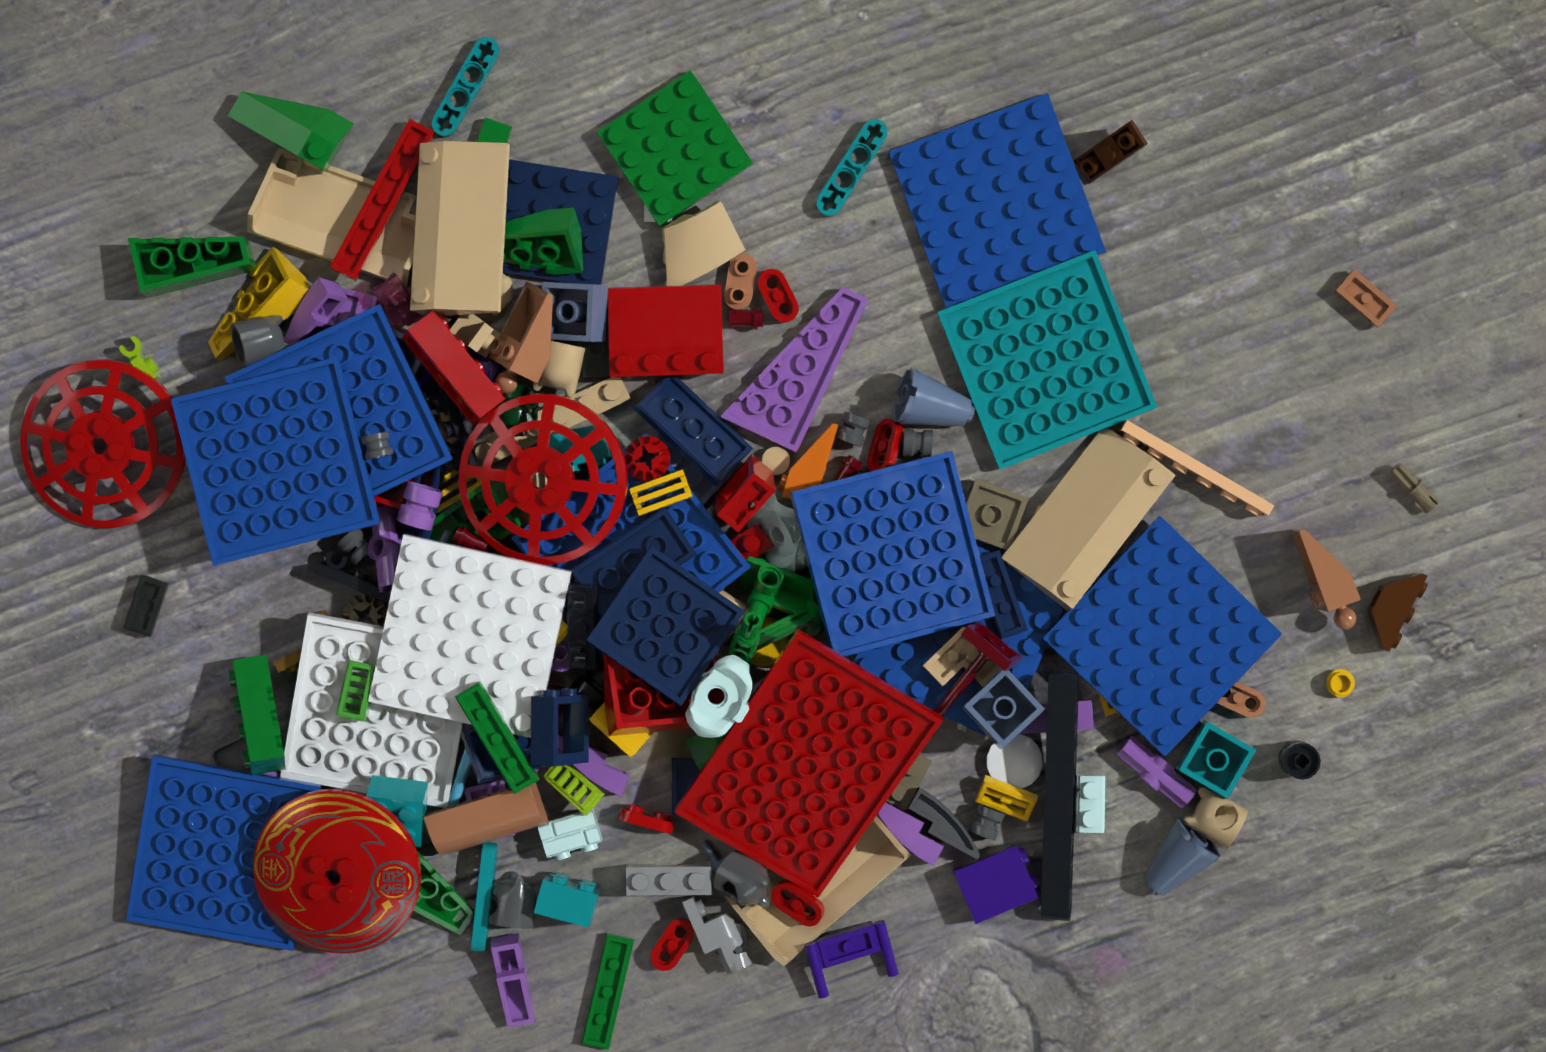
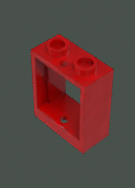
M751 454L716 493L717 516L739 533L776 491L773 471ZM754 502L755 505L753 507H749L748 503Z

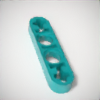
M489 37L478 39L432 119V128L439 136L450 137L455 134L499 58L500 48L494 39ZM490 43L492 44L491 49L494 54L492 56L488 54L485 56L483 63L488 65L484 69L479 63L472 60L474 57L480 60L483 54L480 47L482 45L486 47ZM471 67L478 68L481 72L480 79L475 83H470L465 79V73ZM456 92H463L467 97L466 104L462 107H455L451 103V97ZM446 106L452 111L460 113L458 118L452 114L449 120L452 125L450 130L445 128L443 131H440L441 126L438 124V120H445L449 114L448 111L444 110Z
M871 119L864 124L819 194L817 209L822 215L832 217L841 210L887 137V127L881 120ZM878 125L881 127L880 133L882 137H875L870 145L876 147L872 151L866 144L860 143L859 140L863 138L866 142L870 135V132L867 130L868 127L874 128ZM862 148L867 152L868 158L865 163L857 164L852 160L851 154L855 149ZM841 172H847L852 176V184L847 188L840 187L836 182V177ZM832 185L838 192L845 193V196L841 198L837 195L834 200V204L837 207L835 209L829 208L826 211L823 209L824 203L822 199H829L833 191L828 190V188Z
M486 842L483 843L471 942V951L485 953L487 948L490 925L488 920L492 907L498 843Z

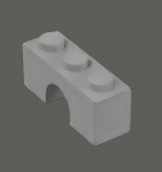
M684 863L683 865L676 866L627 864L626 896L712 895V864Z

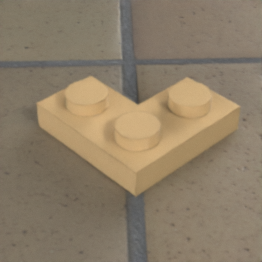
M964 626L922 666L941 686H944L962 667L966 670L979 654L978 649L961 635L965 630ZM988 660L974 679L983 687L1001 668L993 661Z

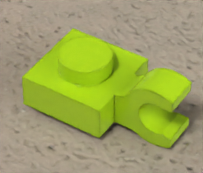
M131 337L135 344L133 351H128L124 345L119 346L120 352L129 358L133 366L150 374L157 381L162 378L157 372L160 370L158 364L150 356L146 358L142 355L143 346L138 337Z

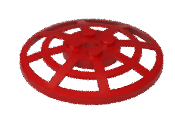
M108 359L88 360L70 365L56 372L33 395L21 426V456L26 474L36 492L44 502L60 515L73 522L90 527H122L136 523L153 514L174 493L186 465V459H183V446L171 402L173 397L150 374L122 361ZM87 369L111 370L106 386H90L74 392L66 378L73 373ZM122 373L144 383L157 395L160 401L145 409L134 397L118 390ZM57 384L63 399L53 408L45 425L30 421L39 400L49 388ZM89 395H104L100 411L85 414L77 399ZM115 398L131 407L137 415L125 422L122 418L113 414L112 409ZM68 406L76 421L71 425L68 432L53 428L60 413ZM166 410L175 431V456L158 453V435L152 419ZM143 424L148 435L149 451L135 449L132 431ZM28 433L42 437L43 456L49 471L38 479L32 470L28 456ZM97 437L104 439L107 444L104 453H99L94 448V440ZM51 440L65 443L68 459L57 466L51 454ZM132 460L145 462L146 466L141 476L131 485L123 471ZM160 465L173 468L163 491L152 503L147 505L137 492L148 482L155 466ZM75 468L80 474L86 476L84 492L70 485L62 476ZM112 477L122 491L113 495L97 496L98 480ZM56 481L68 494L82 500V516L73 514L58 505L48 496L44 488ZM128 499L137 510V513L116 520L93 519L95 504H112Z
M555 394L520 396L504 402L490 411L476 425L468 437L459 466V490L462 504L468 519L478 534L490 546L508 557L542 565L568 562L583 556L597 547L618 522L627 494L628 472L625 456L611 428L597 413L586 405L571 398ZM543 403L541 420L523 422L508 429L499 416L505 411L520 405ZM555 405L564 406L579 413L590 421L596 429L582 439L570 428L552 422ZM490 423L499 437L488 450L483 467L468 465L469 455L476 439ZM539 429L537 446L522 450L513 437L527 430ZM551 431L565 436L575 445L564 454L549 447ZM602 438L607 442L614 458L617 484L599 482L598 466L590 447ZM504 444L513 456V459L509 463L507 470L492 469L493 460ZM581 454L587 463L590 481L575 479L570 463ZM537 472L543 473L547 478V484L544 488H538L533 483V477ZM466 476L481 478L483 496L491 513L480 522L469 502ZM490 480L505 482L509 498L498 507L491 493ZM573 491L586 492L588 497L584 507L575 517L565 504L569 501ZM598 494L615 495L614 504L608 519L601 529L592 536L582 523L591 513ZM516 506L522 511L529 513V530L515 525L505 515ZM556 512L566 523L565 526L556 530L540 532L541 515ZM499 522L510 532L527 538L528 555L518 553L503 546L492 538L487 531ZM573 531L583 542L582 546L565 554L539 557L540 540L556 539Z

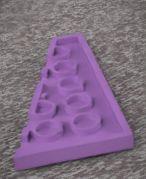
M842 287L720 417L797 453L868 298Z

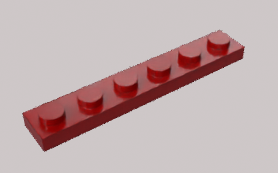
M411 119L408 120L334 257L330 269L356 282L419 165L420 143L431 142L435 131Z

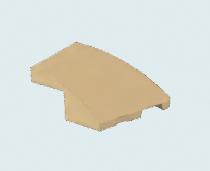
M721 201L713 202L695 215L683 214L662 228V242L664 244L663 263L666 264L667 282H664V286L684 285L745 251Z

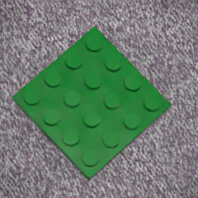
M691 70L597 131V135L659 227L753 165V162Z

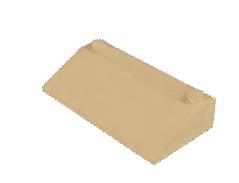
M460 141L420 143L410 311L423 315L434 311L437 316L501 312L510 144Z
M278 147L248 212L247 232L333 261L376 181L330 166L328 171L324 172L293 153ZM404 191L361 272L404 287L408 286L413 270L417 195Z
M1109 428L1102 429L1003 554L1002 559L1067 611L1071 610L1176 475L1155 458Z
M876 815L818 899L823 903L825 913L820 922L811 927L800 924L774 906L771 900V892L779 882L787 879L767 867L765 869L768 872L770 881L766 897L770 901L769 907L764 908L755 904L744 906L727 896L725 898L769 954L781 965L785 966L805 949L804 944L813 942L908 859L911 854L890 832L881 818ZM784 890L785 896L791 897V893ZM807 906L809 912L815 913V909L812 906Z

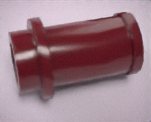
M754 308V310L730 309L728 317L729 327H754V330H758V327H763L764 311L758 310V308Z
M848 455L847 458H843L842 461L844 463L832 481L855 476L858 471H862L861 466L863 463L855 457Z
M459 527L452 540V543L457 546L487 552L490 546L482 537L469 532L467 527L464 529Z

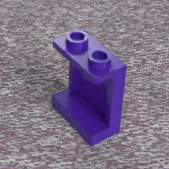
M1014 843L1007 849L966 866L961 865L953 869L975 924L1038 898L1036 891L1040 890V886L1035 874L1029 875L1025 865L1030 862L1024 848L1018 849Z

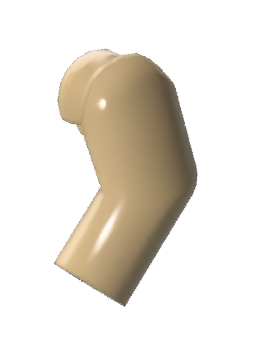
M505 274L502 277L501 311L514 297L513 282ZM500 312L492 314L496 317Z

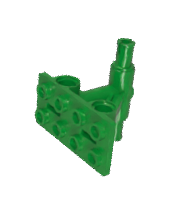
M748 556L746 561L751 568L740 576L736 587L739 590L750 593L747 600L748 608L742 624L738 625L726 656L736 655L750 666L755 651L796 632L797 629H802L804 633L810 636H818L825 628L812 578L800 576L787 568L774 566L761 558ZM772 607L791 614L761 629L765 617L771 612Z

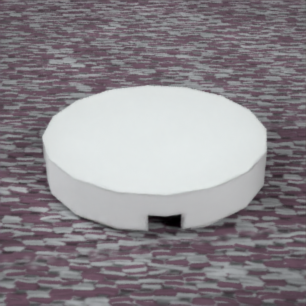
M1018 734L1003 749H999L992 743L986 756L987 769L992 778L1021 789L1031 785L1039 777L1043 766L1042 754L1038 745L1030 737Z

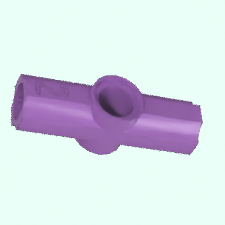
M385 505L377 506L381 524L372 526L373 537L368 544V554L371 559L376 560L380 592L391 593L402 540L398 539L394 507Z
M1132 735L1116 753L1126 764L1135 769L1144 781L1156 791L1160 790L1181 809L1188 804L1197 792L1189 782L1174 771L1175 769L1158 754L1155 753L1154 755Z

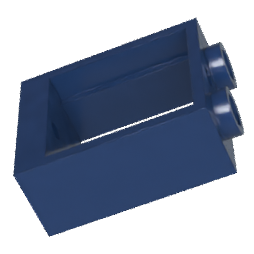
M561 688L560 690H543V695L531 696V765L554 767L588 763L589 694H577V688ZM558 704H564L563 750H558Z

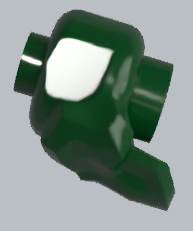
M517 385L514 392L505 394L503 403L520 396L531 395L533 390L526 385ZM539 403L520 405L505 411L499 416L506 427L510 429L520 423L537 420ZM524 432L516 434L513 437L524 436Z

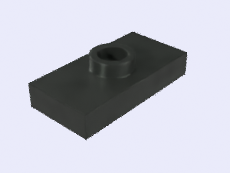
M607 320L606 342L582 341V348H585L583 378L610 377L609 322Z
M141 574L123 628L152 637L169 583Z

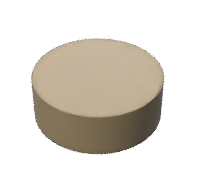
M771 447L763 454L762 463L773 471V475H779L789 468L790 456L781 447Z

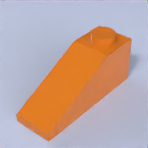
M833 423L790 469L789 474L782 475L778 490L783 491L782 497L791 499L790 492L821 484L838 424Z

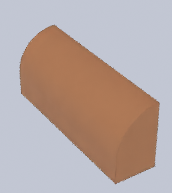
M536 782L516 794L510 788L430 812L423 817L431 841L437 852L442 856L549 823Z

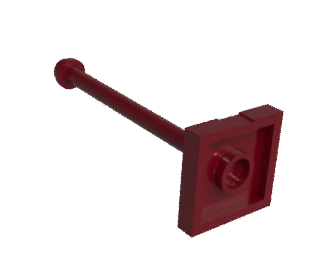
M980 621L974 625H968L961 633L965 639L978 649L979 654L933 710L942 717L988 660L993 661L1002 670L1007 671L1016 667L1023 659L1021 655Z

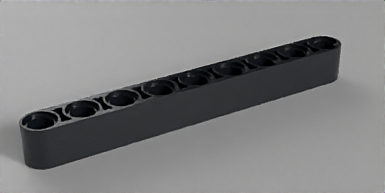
M1049 673L1041 892V919L1070 921L1079 674Z

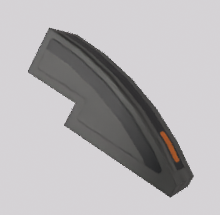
M918 787L908 809L931 821L927 828L928 833L978 860L980 856L978 849L958 818L936 797Z

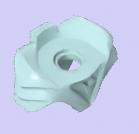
M774 492L746 525L751 528L759 522L773 543L774 547L763 553L767 563L780 568L790 569L794 573L803 571L804 568L808 567L794 509L780 504Z
M728 655L719 659L708 672L702 674L692 690L691 702L686 711V721L698 736L720 737L731 728L735 721L737 723L742 722L749 711L747 701L752 691L749 664L736 655ZM713 688H719L725 694L724 700L719 704L711 703L708 699V693Z

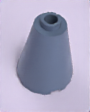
M910 368V370L907 369L896 393L900 395L899 404L894 403L893 419L895 422L942 426H964L966 422H971L975 408L971 406L969 398L917 369Z
M1180 818L1173 824L1144 875L1146 881L1144 885L1152 894L1165 896L1215 863L1221 854L1212 841L1205 840L1200 834L1185 824L1184 818Z

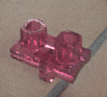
M393 272L384 283L372 289L396 328L401 329L405 325L410 326L420 318L419 313L410 311L411 296L396 273Z

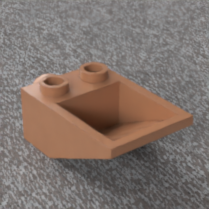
M526 281L499 337L493 341L490 348L489 358L507 368L495 380V383L502 389L503 394H510L516 390L518 385L517 374L538 383L550 359L553 295Z
M1305 529L1292 530L1293 539L1312 588L1309 591V596L1313 606H1318L1321 611L1327 612L1336 609L1334 614L1335 625L1342 630L1352 628L1356 623V614L1346 605L1361 600L1352 574Z

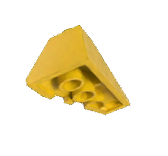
M272 247L257 263V270L250 273L253 279L245 291L240 289L236 296L239 299L236 307L232 312L224 315L209 339L208 343L217 360L220 361L235 351L231 337L232 323L258 316L279 315L285 320L296 313L300 303L311 288L306 277L275 247Z

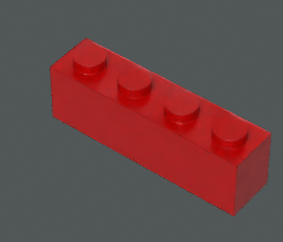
M432 311L406 330L402 340L473 427L490 411L503 403L505 398L500 386L490 381L485 374L482 364L477 360H473L468 354L464 342L459 338H455L449 330L448 323L442 316H437Z

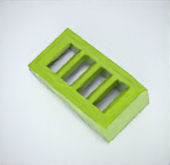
M573 764L551 766L544 774V779L586 816L605 795ZM573 775H574L575 777L572 779V781H571V782L567 785V787L565 788L564 786L568 783V781H569V780L573 777ZM581 783H583L580 789L575 793V795H573L575 790L581 785ZM589 789H590L592 792H591V793L587 796V798L581 803L580 800L584 797V795H585V794L589 791Z

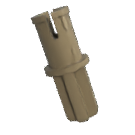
M1398 463L1391 469V475L1406 490V497L1410 496L1425 514L1437 506L1439 503L1438 499L1426 489L1422 479L1417 480L1402 463Z

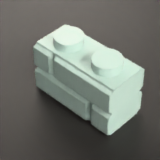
M1076 773L1074 831L1078 833H1104L1105 775Z
M594 809L587 816L579 811L549 820L548 824L538 826L546 857L554 856L555 861L570 857V851L581 848L582 853L597 849V843L603 840Z

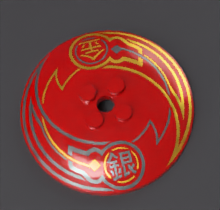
M341 789L316 790L300 795L287 802L273 814L264 826L256 843L253 873L255 886L264 908L285 933L313 949L346 954L374 948L390 939L402 928L417 903L421 887V866L412 837L401 821L390 810L365 795ZM327 871H337L340 875V881H330L327 877Z

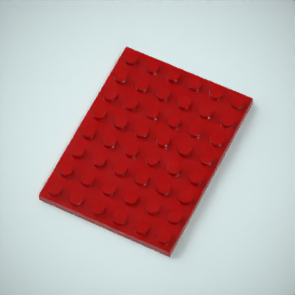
M797 629L748 700L749 711L742 722L737 723L735 721L675 807L674 813L819 898L943 722V717Z

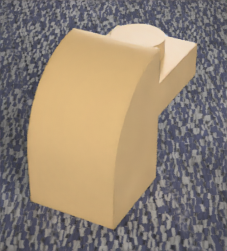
M475 314L459 315L449 329L452 334L485 358L490 353L493 341L500 335L498 331Z

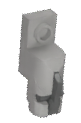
M694 895L683 899V906L704 954L716 950L717 952L714 954L725 968L727 974L739 971L752 964V954L744 924L735 923L734 919L726 912L704 920L703 916L707 915L701 899L696 901Z

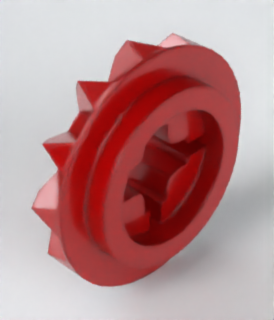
M640 436L629 444L625 452L626 467L630 474L639 480L652 481L658 479L665 474L669 467V450L662 440L654 436ZM642 447H645L649 454L659 453V455L651 460L652 470H650L645 462H635L643 457Z

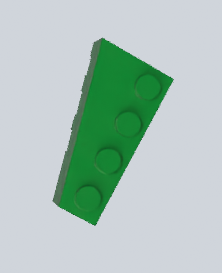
M245 237L128 238L139 290L147 298L257 270L251 244Z
M267 655L232 660L234 669H230L228 672L231 687L237 686L238 696L233 697L235 713H241L243 723L237 724L240 741L246 740L248 749L247 751H242L245 768L251 767L252 776L286 770Z

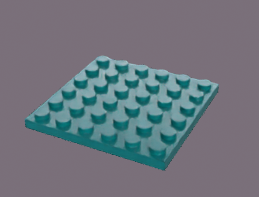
M1096 250L937 312L999 470L1158 408Z

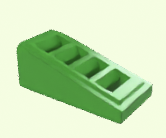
M348 660L336 716L366 722L375 665ZM353 669L368 672V678L352 675ZM351 681L366 684V687L361 689L352 687L350 684ZM349 692L364 695L363 700L349 698ZM347 703L361 706L360 711L346 709Z

